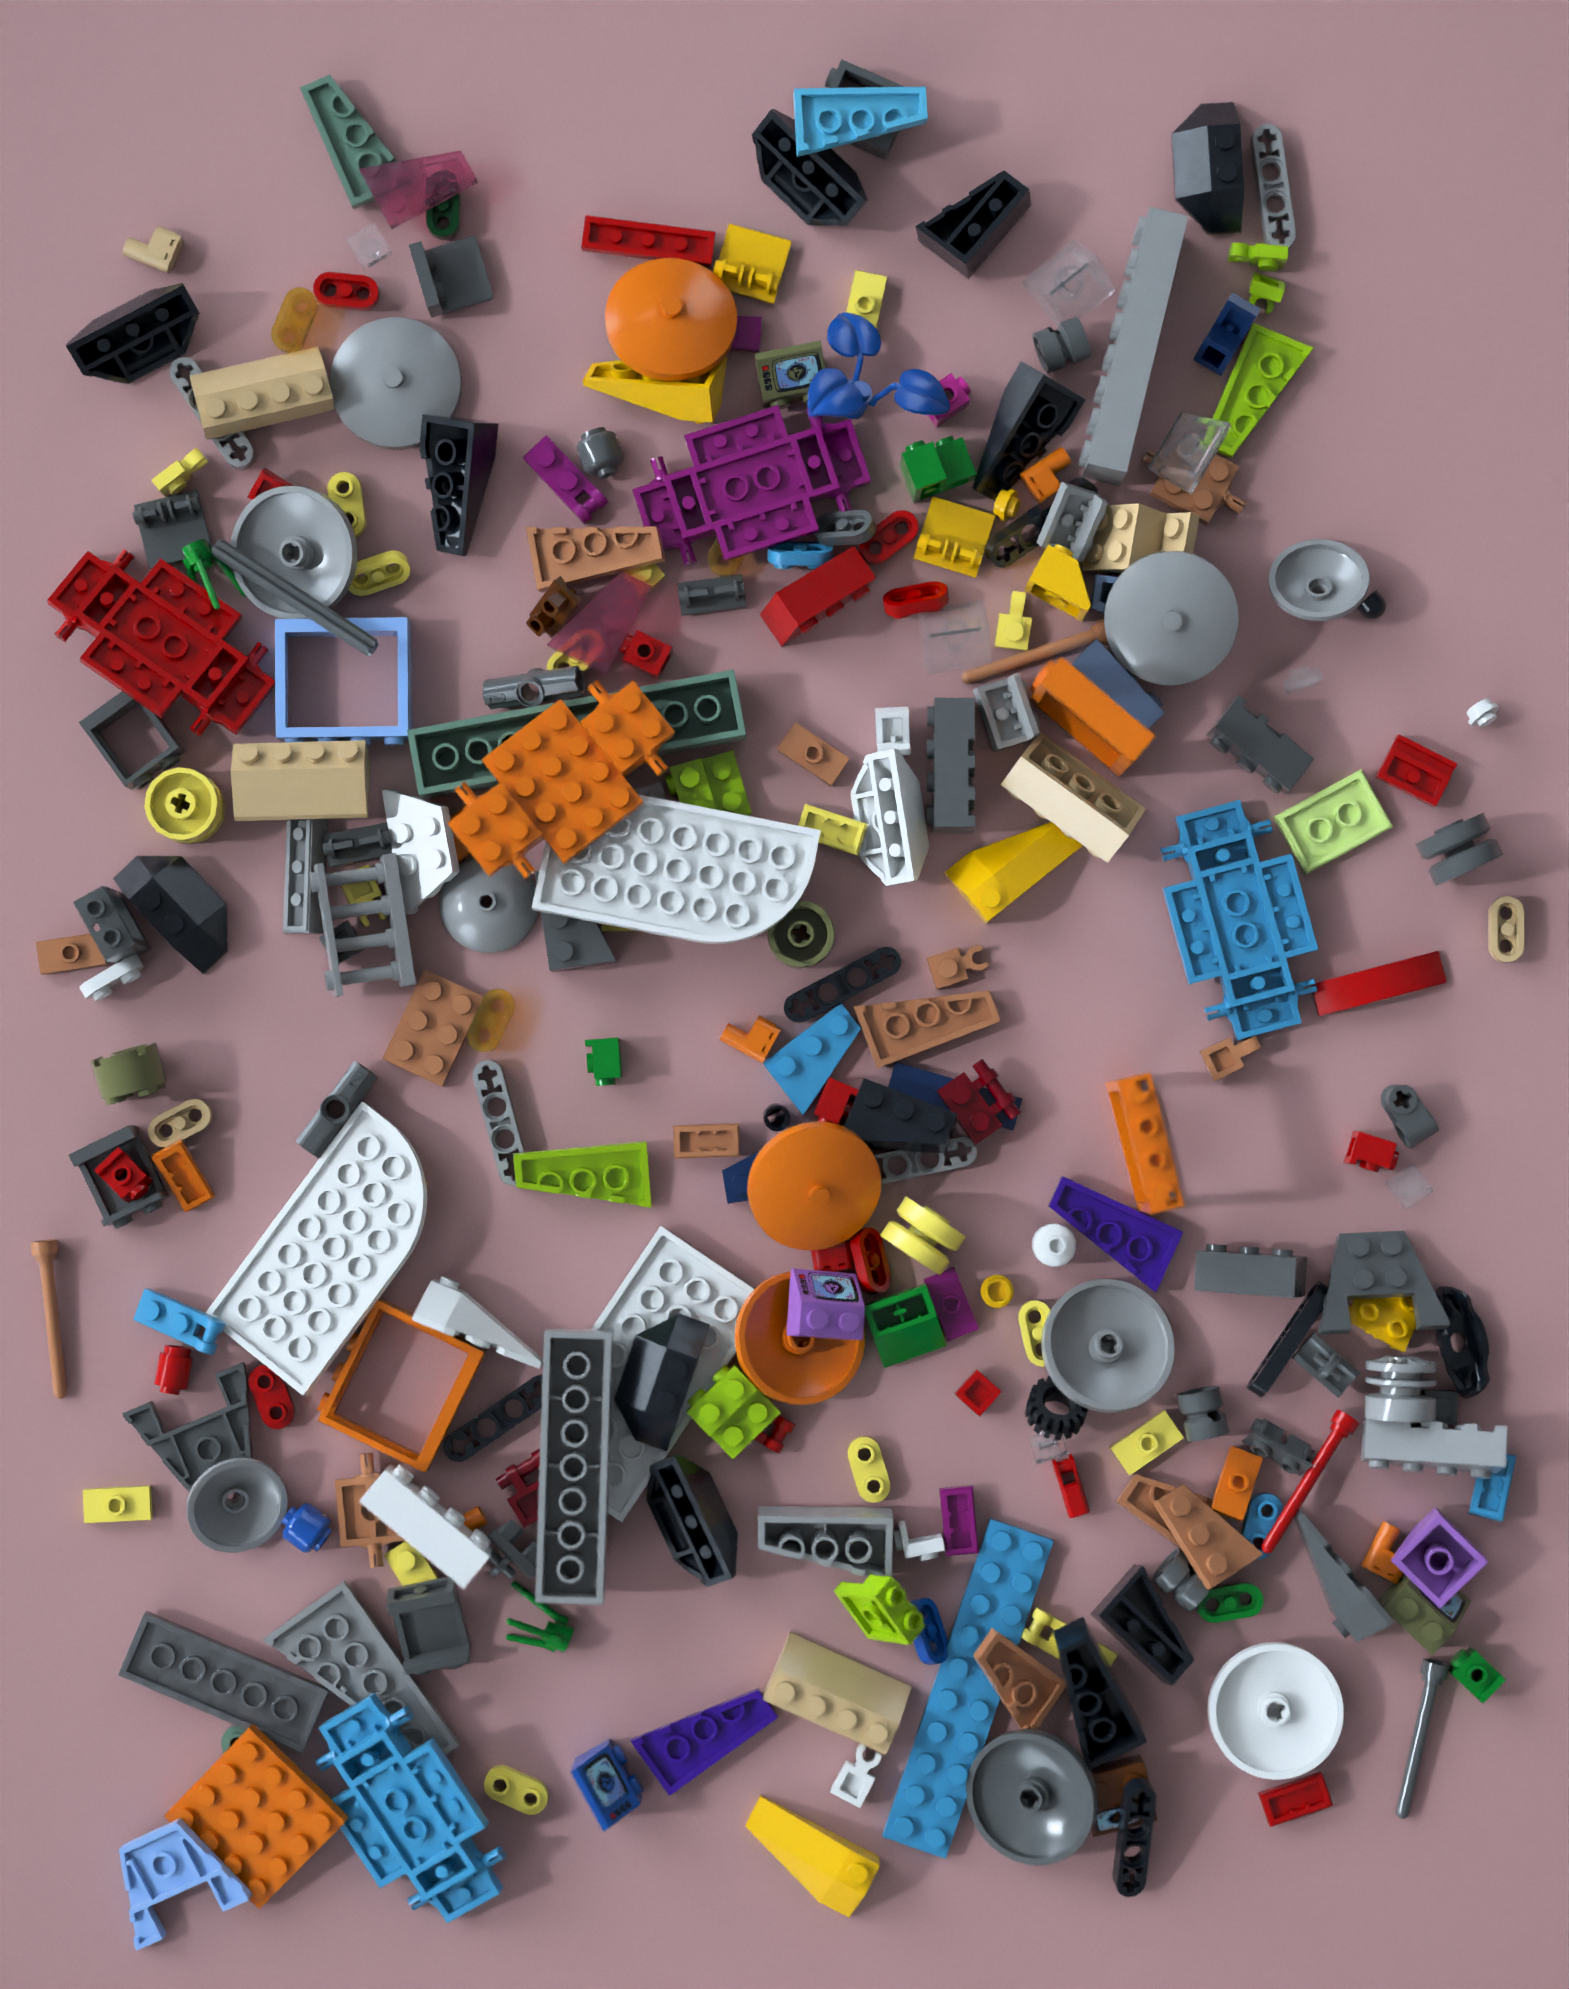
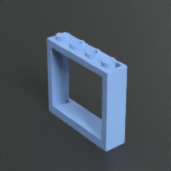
M407 617L345 618L371 636H397L398 726L288 728V637L337 636L311 619H275L276 738L281 742L366 740L367 746L371 745V740H384V745L387 746L404 745V740H408L407 730L412 729L411 622Z

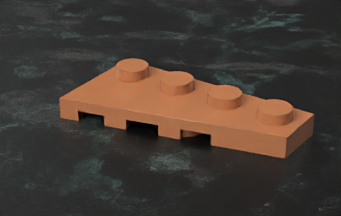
M526 527L536 586L540 592L547 591L552 582L558 577H561L565 581V585L569 586L666 561L660 529L657 527H552V529Z
M989 990L853 1007L876 1068L883 1067L1001 1021Z

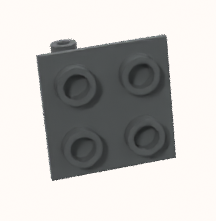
M197 489L134 505L135 512H133L135 524L139 525L149 569L153 568L160 558L168 564L183 561L185 555L182 548L197 540L206 539L209 547H212Z

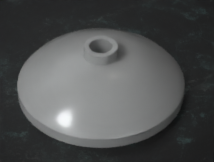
M1326 539L1302 541L1288 547L1277 556L1269 572L1270 593L1278 606L1295 617L1310 621H1327L1347 615L1362 603L1369 588V571L1363 558L1349 546Z
M474 857L459 864L460 872L450 882L443 884L440 893V914L446 929L457 942L474 951L496 953L514 947L528 935L537 918L538 911L532 910L536 891L532 878L524 879V876L514 864L503 867L489 878ZM484 896H490L493 900L489 908H483L481 905V899Z
M250 1458L225 1460L206 1470L192 1486L186 1504L187 1519L194 1535L209 1548L227 1553L247 1551L266 1542L279 1529L282 1524L281 1521L287 1512V1492L280 1476L267 1464ZM233 1492H237V1493H238V1495H237L235 1498H233V1499L228 1498V1496H229L231 1493H233Z

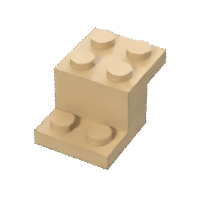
M1140 503L1107 505L1105 518L1097 528L1093 538V546L1090 552L1086 554L1081 570L1090 574L1116 573L1120 575L1132 563L1152 553L1184 551L1193 554L1200 516L1191 512L1166 514Z

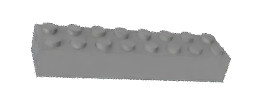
M1149 207L1146 217H1139L1131 244L1137 246V249L1132 248L1124 273V277L1130 279L1124 280L1116 308L1122 309V312L1116 313L1109 335V340H1113L1114 344L1109 343L1101 371L1107 372L1106 376L1101 375L1093 403L1099 404V407L1093 408L1086 434L1091 435V440L1086 439L1078 466L1084 467L1082 473L1084 478L1120 486L1127 473L1188 221L1187 215Z
M547 1328L544 1330L535 1603L603 1605L605 1601L614 1330Z

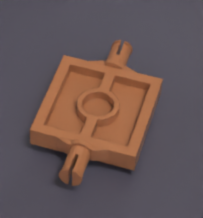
M1183 435L1175 449L1166 458L1148 449L1142 461L1159 469L1157 482L1149 495L1182 513L1191 512L1199 515V522L1206 526L1209 524L1215 511L1222 505L1240 514L1247 502L1229 493L1231 482L1239 466Z
M373 1452L359 1454L361 1474L351 1478L335 1480L341 1547L361 1546L368 1548L370 1568L384 1566L382 1546L390 1542L406 1541L359 1502L382 1474L374 1470Z

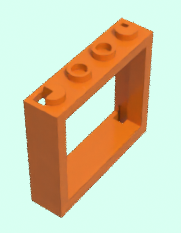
M1062 656L1056 663L1050 660L1038 673L1030 688L1033 694L1029 701L1118 777L1135 761L1155 737V735Z
M1151 1073L1137 1074L1105 1082L1137 1210L1154 1214L1184 1206ZM1142 1081H1147L1149 1091L1143 1092ZM1175 1191L1176 1198L1170 1197L1169 1192Z
M379 1298L364 1318L365 1324L360 1334L357 1332L353 1333L346 1347V1350L350 1352L346 1363L340 1362L333 1373L331 1380L336 1383L331 1393L325 1392L320 1400L317 1410L321 1414L318 1421L426 1473L436 1457L487 1349L474 1345L460 1336H450L413 1321V1313ZM384 1313L468 1353L420 1454L336 1413Z

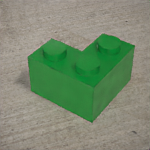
M949 436L937 441L935 445L933 441L927 444L923 440L906 446V452H903L901 455L900 469L913 503L975 481L976 471L963 437L954 440L953 436Z

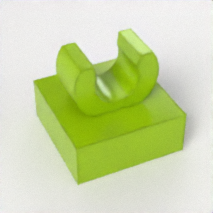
M1254 272L1249 287V293H1251L1249 302L1255 305L1256 300L1260 298L1266 299L1268 304L1265 313L1270 314L1274 308V301L1281 302L1285 291V282Z

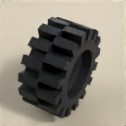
M1048 1376L1046 1381L1041 1378L1038 1380L1037 1385H1033L1026 1404L1025 1416L1028 1417L1027 1422L1029 1426L1035 1424L1034 1431L1037 1434L1043 1430L1045 1431L1044 1438L1049 1439L1050 1434H1054L1055 1440H1061L1062 1434H1064L1066 1439H1069L1073 1433L1075 1435L1079 1433L1080 1428L1083 1427L1088 1409L1076 1404L1065 1396L1052 1381L1051 1377ZM1048 1401L1061 1402L1067 1406L1069 1413L1055 1414L1045 1407V1403Z

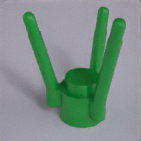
M206 539L197 540L182 548L185 555L183 563L187 569L188 577L197 583L195 572L200 573L214 609H219L220 604L206 571L214 566L212 560H215L242 596L246 597L233 571L227 564L214 557L212 552L213 546L209 547Z
M513 1581L511 1586L554 1619L555 1623L548 1621L543 1630L508 1618L506 1620L508 1625L540 1636L541 1640L514 1634H507L506 1639L545 1648L552 1652L558 1650L564 1653L574 1632V1628L567 1625L569 1618L558 1614L545 1603H535V1595L516 1581Z

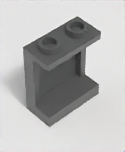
M128 1125L69 1154L74 1167L79 1166L104 1218L101 1220L103 1226L113 1224L115 1229L134 1221L131 1215L141 1210L145 1214L151 1213L163 1207L161 1200L170 1197L136 1125ZM117 1147L128 1153L153 1180L148 1185L147 1193L137 1201L127 1203L122 1200L94 1171ZM127 1171L119 1178V1181H124L127 1178Z
M444 1577L388 1589L386 1605L389 1616H393L404 1660L403 1671L405 1675H423L434 1669L444 1667L453 1669L470 1662L471 1644L454 1580L450 1577Z

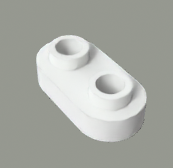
M137 954L129 956L87 980L79 988L86 999L93 998L95 1002L99 1001L113 992L111 987L121 981L126 985L141 976L139 970L144 965Z

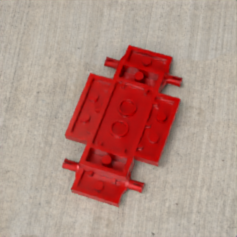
M126 549L122 550L113 563L101 560L87 551L47 599L48 605L61 613L66 619L54 633L55 636L66 643L76 628L93 635L95 639L81 655L80 662L161 719L182 694L183 699L195 706L201 713L192 726H190L191 731L196 732V735L202 736V733L211 722L221 724L237 735L275 687V680L262 672L258 666L259 661L269 651L266 646H262V643L257 642L250 653L245 656L224 641L242 619L241 614L219 598L217 599L220 608L214 609L206 589L161 558L140 583L124 572L125 568L135 558Z

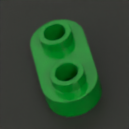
M1239 1582L1211 1588L1206 1597L1196 1606V1610L1205 1621L1218 1623L1252 1617L1262 1609L1264 1600L1261 1591L1254 1584ZM1243 1593H1249L1251 1596L1247 1604H1241L1239 1601V1597ZM1212 1598L1217 1599V1607L1213 1610L1207 1609V1601Z

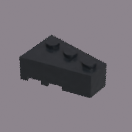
M1004 170L968 192L969 195L956 204H949L943 208L940 214L926 223L923 221L915 226L918 241L968 279L1031 206L1029 188Z
M864 1078L844 1127L860 1136L868 1147L874 1150H882L883 1148L901 1149L910 1152L945 1153L957 1125V1114Z
M1133 1565L1090 1615L1162 1683L1173 1686L1193 1663L1194 1658L1175 1623L1171 1621L1163 1606V1601L1153 1588L1143 1565Z

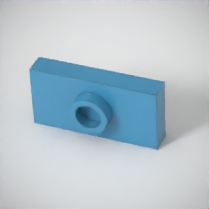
M1506 1454V1467L1496 1474H1491V1479H1475L1468 1514L1498 1522L1503 1521L1517 1456Z

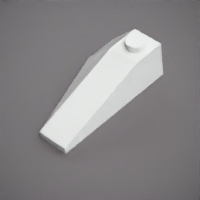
M441 1276L440 1281L436 1279L430 1281L412 1317L413 1321L450 1336H459L461 1333L466 1335L465 1339L474 1345L485 1348L492 1346L497 1348L496 1352L538 1369L542 1366L543 1359L468 1293L458 1289L459 1282Z

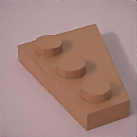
M1133 1475L1115 1503L1181 1549L1153 1502L1176 1487L1140 1475ZM1194 1493L1210 1507L1212 1498ZM1217 1513V1514L1220 1515L1225 1521L1227 1520V1518H1228L1227 1516H1224V1515H1222V1514Z

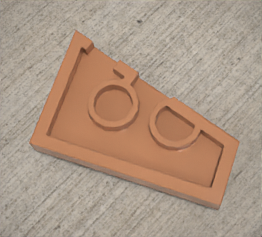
M1184 1484L1153 1502L1207 1590L1263 1555L1260 1550Z
M991 1628L973 1655L1020 1729L1037 1730L1066 1688L1064 1680L993 1628Z

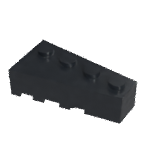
M1084 1617L1054 1630V1638L1081 1753L1089 1769L1092 1770L1147 1743L1141 1722Z

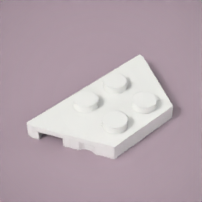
M385 789L382 790L392 852L396 853L405 915H412L419 911L418 906L427 898L434 897L441 890L445 882H450L460 872L453 831L447 824L451 821L449 808L438 803L427 802L422 798L398 793L396 790Z

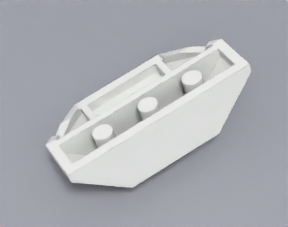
M898 749L868 754L865 756L864 765L850 793L854 820L869 824L859 853L860 859L872 872L881 878V881L886 886L916 881L929 850L920 782Z

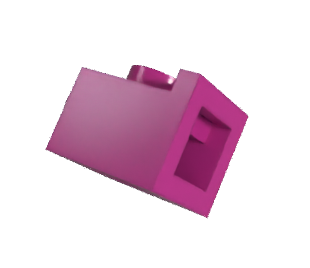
M952 373L939 381L944 391L947 390L953 394V398L948 400L950 404L948 413L928 415L936 428L969 406L970 399L967 395L971 393V390L961 376L955 379Z

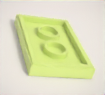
M1362 769L1273 817L1304 875L1393 827Z

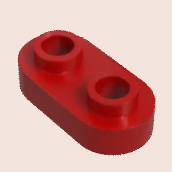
M325 272L320 274L313 284V292L318 302L329 308L368 311L373 309L380 299V290L376 282L365 275ZM329 287L337 288V292L333 296H327L326 290ZM367 290L369 291L368 298L364 300L359 299V293Z
M898 510L877 524L873 537L869 541L859 544V552L865 562L872 565L882 564L911 543L918 533L916 517L909 511ZM898 524H905L908 531L905 534H899L896 532L895 527ZM874 543L879 544L882 548L878 554H873L869 550V547Z
M938 581L895 588L883 595L885 613L897 619L922 612H937L949 602L947 585Z
M872 1227L860 1229L850 1240L859 1284L868 1294L885 1292L890 1286L891 1274L882 1238L879 1232Z
M265 1364L253 1369L248 1382L263 1422L273 1429L286 1427L293 1421L296 1414V1408L286 1381ZM262 1375L270 1378L271 1383L269 1387H263L260 1384V1377ZM274 1406L282 1409L283 1414L281 1418H275L272 1415V1408Z

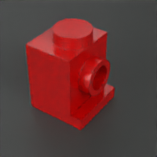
M639 630L636 631L634 636L628 634L620 649V652L624 653L622 660L625 664L657 680L660 679L674 652L672 646ZM642 646H647L651 649L649 656L641 657L638 654L639 649Z
M829 1077L814 1111V1115L819 1116L817 1122H828L838 1125L840 1119L847 1120L854 1103L849 1100L851 1094L857 1096L859 1090Z
M1353 1131L1343 1163L1356 1165L1357 1160H1359V1167L1378 1173L1380 1167L1393 1171L1399 1157V1152L1395 1151L1397 1143L1360 1131Z
M119 1147L94 1169L115 1193L127 1203L142 1198L149 1189L148 1185L153 1181L130 1155ZM127 1171V1178L124 1181H119V1178Z

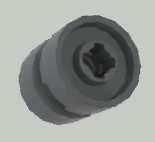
M1077 317L1059 323L1058 329L1055 331L1048 327L1032 335L1038 359L1047 374L1064 368L1066 361L1075 364L1091 357L1086 333Z
M1219 1386L1201 1387L1177 1394L1180 1412L1187 1416V1419L1183 1422L1187 1441L1211 1439L1230 1432L1226 1414L1219 1411V1408L1223 1405Z
M1180 1548L1175 1549L1165 1558L1151 1580L1165 1593L1173 1592V1599L1188 1612L1192 1611L1211 1590L1206 1589Z

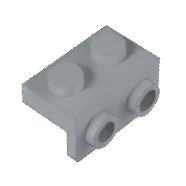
M1061 482L1036 543L1043 548H1046L1048 544L1052 547H1055L1056 544L1069 549L1073 553L1072 557L1082 563L1086 554L1090 552L1093 546V538L1099 524L1105 518L1108 502L1094 491Z
M1019 673L1000 681L979 686L973 690L993 752L1029 742L1040 735L1038 716L1031 709L1028 700L1029 690L1027 684L1021 680Z

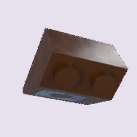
M1140 1754L1107 1762L1090 1770L1098 1795L1097 1818L1091 1831L1093 1837L1118 1831L1124 1785L1137 1777L1149 1780L1145 1763ZM1139 1792V1796L1135 1798L1138 1806H1141L1139 1803L1140 1794L1144 1792ZM1155 1809L1154 1821H1157L1156 1809ZM1133 1819L1128 1824V1827L1142 1825L1144 1819Z

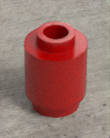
M176 1345L164 1346V1351L159 1354L154 1381L155 1385L160 1386L159 1392L179 1395L180 1389L186 1390L188 1388L193 1357H190V1348Z

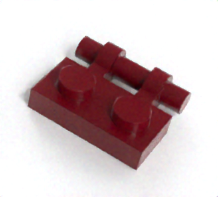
M981 1059L972 1066L979 1075V1078L971 1082L966 1073L963 1072L936 1091L948 1109L957 1114L958 1123L974 1145H977L1003 1126L996 1117V1114L1001 1110H1004L1010 1120L1021 1113L1014 1103L1016 1099L1013 1094L1006 1092L996 1078L999 1076L994 1068L990 1069L984 1059ZM985 1085L997 1100L990 1107L978 1092Z
M540 1448L531 1453L532 1457L517 1466L512 1464L505 1469L506 1473L496 1478L502 1490L511 1484L516 1488L517 1493L509 1497L507 1501L523 1528L538 1520L539 1480L527 1486L523 1477L538 1468L540 1470Z

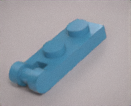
M151 1288L144 1289L133 1320L193 1346L198 1351L209 1355L215 1354L218 1346L215 1343L219 1333H223L226 1322ZM202 1326L206 1328L203 1337L199 1335Z

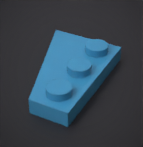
M840 1003L763 1063L802 1115L805 1114L861 1028L843 1004Z

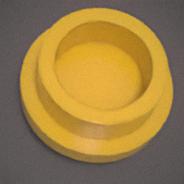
M1002 489L996 498L993 513L998 515L1000 520L1004 522L1008 521L1010 517L1014 518L1019 511L1021 499L1017 498V490L1010 489L1007 491Z
M996 1274L987 1277L983 1281L980 1293L987 1305L993 1308H1001L1012 1300L1014 1288L1008 1278Z

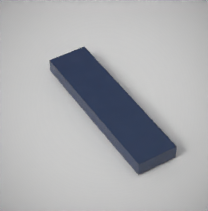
M895 1062L888 1088L950 1111L936 1091L952 1081L953 1078ZM982 1087L978 1090L989 1107L997 1102L988 1088ZM1015 1097L1016 1101L1014 1103L1020 1109L1022 1098ZM1004 1110L996 1114L1003 1128L1014 1130L1017 1116L1010 1120Z

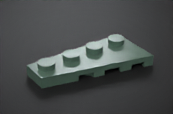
M330 75L300 87L353 210L413 184L408 174L397 163L394 156L383 145L373 129L362 118L355 106Z

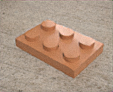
M424 969L382 1059L444 1087L485 997Z

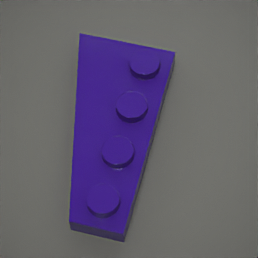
M1061 1176L1048 1204L1049 1208L1154 1292L1157 1291L1182 1237V1231Z
M757 1688L634 1737L630 1742L670 1796L777 1719L778 1714L770 1703L763 1700V1693Z

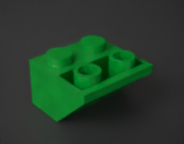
M925 1283L864 1304L865 1315L884 1368L947 1346Z

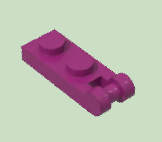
M547 435L522 457L584 525L592 518L591 514L596 509H602L609 503L605 496L582 474ZM585 492L590 498L583 505H580L576 499Z

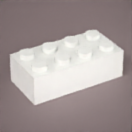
M390 1463L359 1502L464 1589L490 1558L493 1550L490 1546L491 1539L477 1528L471 1531L463 1523L466 1519L454 1508L450 1507L446 1510L438 1503L440 1497L425 1485L421 1489L412 1481L414 1475L401 1464L395 1467Z

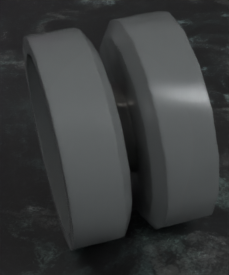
M1484 813L1466 821L1460 819L1434 831L1435 835L1416 843L1422 859L1429 860L1443 853L1446 859L1432 865L1429 869L1435 886L1503 855L1496 839H1488L1477 845L1473 841V839L1486 834L1491 828Z

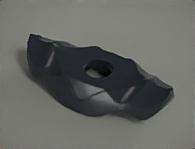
M1440 1286L1436 1289L1435 1293L1450 1322V1326L1447 1329H1435L1441 1357L1459 1395L1464 1399H1469L1482 1392L1490 1381L1487 1368L1489 1356L1487 1334L1481 1319L1472 1307L1470 1297L1454 1287ZM1454 1333H1459L1464 1340V1346L1459 1352L1454 1351L1450 1339Z

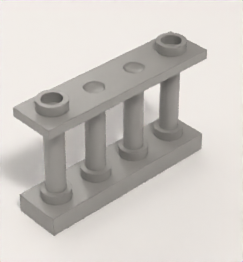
M396 853L380 856V863H376L375 867L325 874L324 864L320 863L314 866L315 872L309 873L312 892H318L330 971H324L327 991L333 990L334 997L343 995V985L392 978L393 981H398L399 987L416 985ZM373 880L384 884L385 896H380V900L330 907L327 887ZM382 913L383 916L388 915L390 928L385 929L384 933L335 939L332 924L334 919ZM387 946L388 949L393 948L395 961L390 962V965L340 972L338 952Z

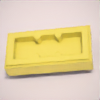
M855 270L846 313L856 314L867 319L877 329L887 276Z
M808 804L804 805L798 826L821 830L818 843L859 856L869 825Z
M1162 1410L1110 1446V1449L1130 1476L1184 1437L1167 1412Z
M152 1486L83 1489L84 1523L153 1519Z

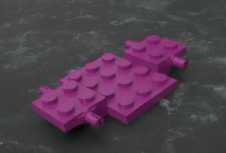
M776 405L684 435L693 467L668 474L663 456L657 457L660 470L656 459L653 458L650 460L656 478L647 485L632 489L644 527H657L660 529L663 549L679 548L684 566H690L686 553L689 554L692 565L697 563L691 544L698 539L715 533L724 561L727 562L819 532L811 506L812 502L824 498H835L839 511H846L843 502L847 511L853 510L848 493L855 488L871 484V478L852 420L848 419L836 424H824L822 416H816L817 419H815V416L810 417L807 409L806 412L812 428L788 436L779 406Z

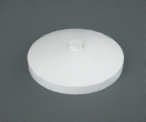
M1260 1643L1240 1651L1224 1664L1214 1679L1210 1690L1208 1719L1215 1741L1233 1764L1243 1771L1260 1778L1283 1780L1311 1771L1331 1753L1338 1741L1343 1726L1344 1706L1342 1695L1332 1673L1313 1654L1288 1643Z

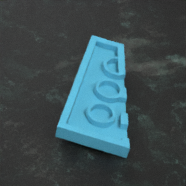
M926 87L794 88L793 92L797 157L926 124L928 119Z

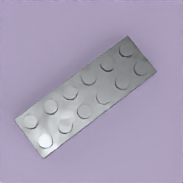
M148 1611L144 1613L118 1673L123 1678L247 1730L253 1723L270 1740L300 1753H303L330 1691L325 1686Z

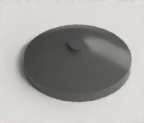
M1019 1729L1006 1732L988 1743L978 1753L970 1767L967 1776L966 1793L971 1818L986 1842L1007 1858L1029 1865L1056 1863L1077 1851L1090 1835L1098 1812L1096 1784L1083 1758L1069 1744L1057 1736L1034 1729Z

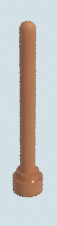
M1104 618L1095 621V625L1090 626L1088 631L965 671L962 674V681L966 684H971L1090 644L1096 638L1103 646L1108 645Z
M49 1239L30 1242L32 1256H35L36 1262L40 1264L53 1393L56 1398L62 1399L67 1395L53 1266V1260H56V1253L59 1252L58 1240Z

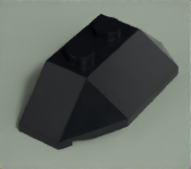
M1234 102L1200 104L1171 135L1175 201L1202 226V229L1207 234L1241 233L1244 177L1241 129Z
M771 109L752 133L761 180L807 225L846 226L867 202L868 199L857 172L832 148L797 157L795 119L775 109Z
M183 283L152 289L92 320L66 344V347L83 375L129 384L186 354L200 313Z
M136 856L113 878L136 909L176 951L202 974H205L228 952L227 903L182 856Z
M679 1313L635 1336L614 1397L635 1441L667 1451L710 1327L709 1323Z
M679 1454L650 1465L649 1473L651 1475L648 1482L646 1501L674 1561L690 1574L701 1579L700 1582L706 1587L734 1578L736 1576L738 1532L710 1472Z

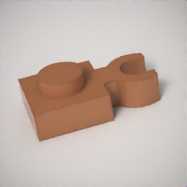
M982 946L971 947L964 956H961L958 948L926 958L936 990L967 980V969L981 971L987 968V962L975 964L972 960L975 952L983 950Z

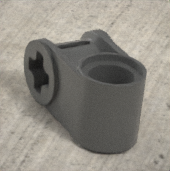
M1390 1085L1382 1091L1381 1105L1394 1124L1397 1134L1409 1149L1439 1131L1434 1118L1424 1107L1412 1087L1407 1085ZM1395 1093L1404 1095V1098L1401 1099L1402 1105H1394V1101L1397 1099Z

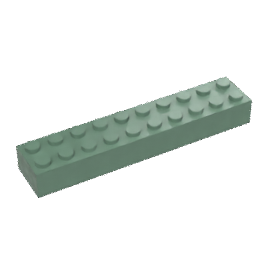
M734 670L639 687L675 731V735L659 749L657 753L659 756L747 739ZM594 696L563 701L580 723L599 704ZM554 703L407 730L418 795L422 799L456 794L455 789L458 786L465 792L461 786L463 782H467L471 790L498 785V781L482 763L481 759Z

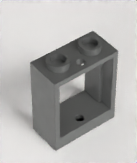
M842 59L837 69L831 68L825 82V87L840 88L846 77L866 87H904ZM899 131L849 144L886 160Z
M120 692L79 722L123 785L131 790L135 787L139 790L150 784L154 779L153 774L162 768L168 770L175 766L181 760L179 756L185 752L160 717L124 692ZM140 705L169 748L131 775L100 732Z
M101 886L73 902L105 961L118 963L135 954L139 956L151 949L120 891ZM95 924L99 925V931L94 930Z

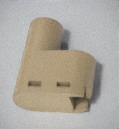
M157 226L149 244L128 237L124 243L122 254L166 273H171L184 240L181 239L178 233Z

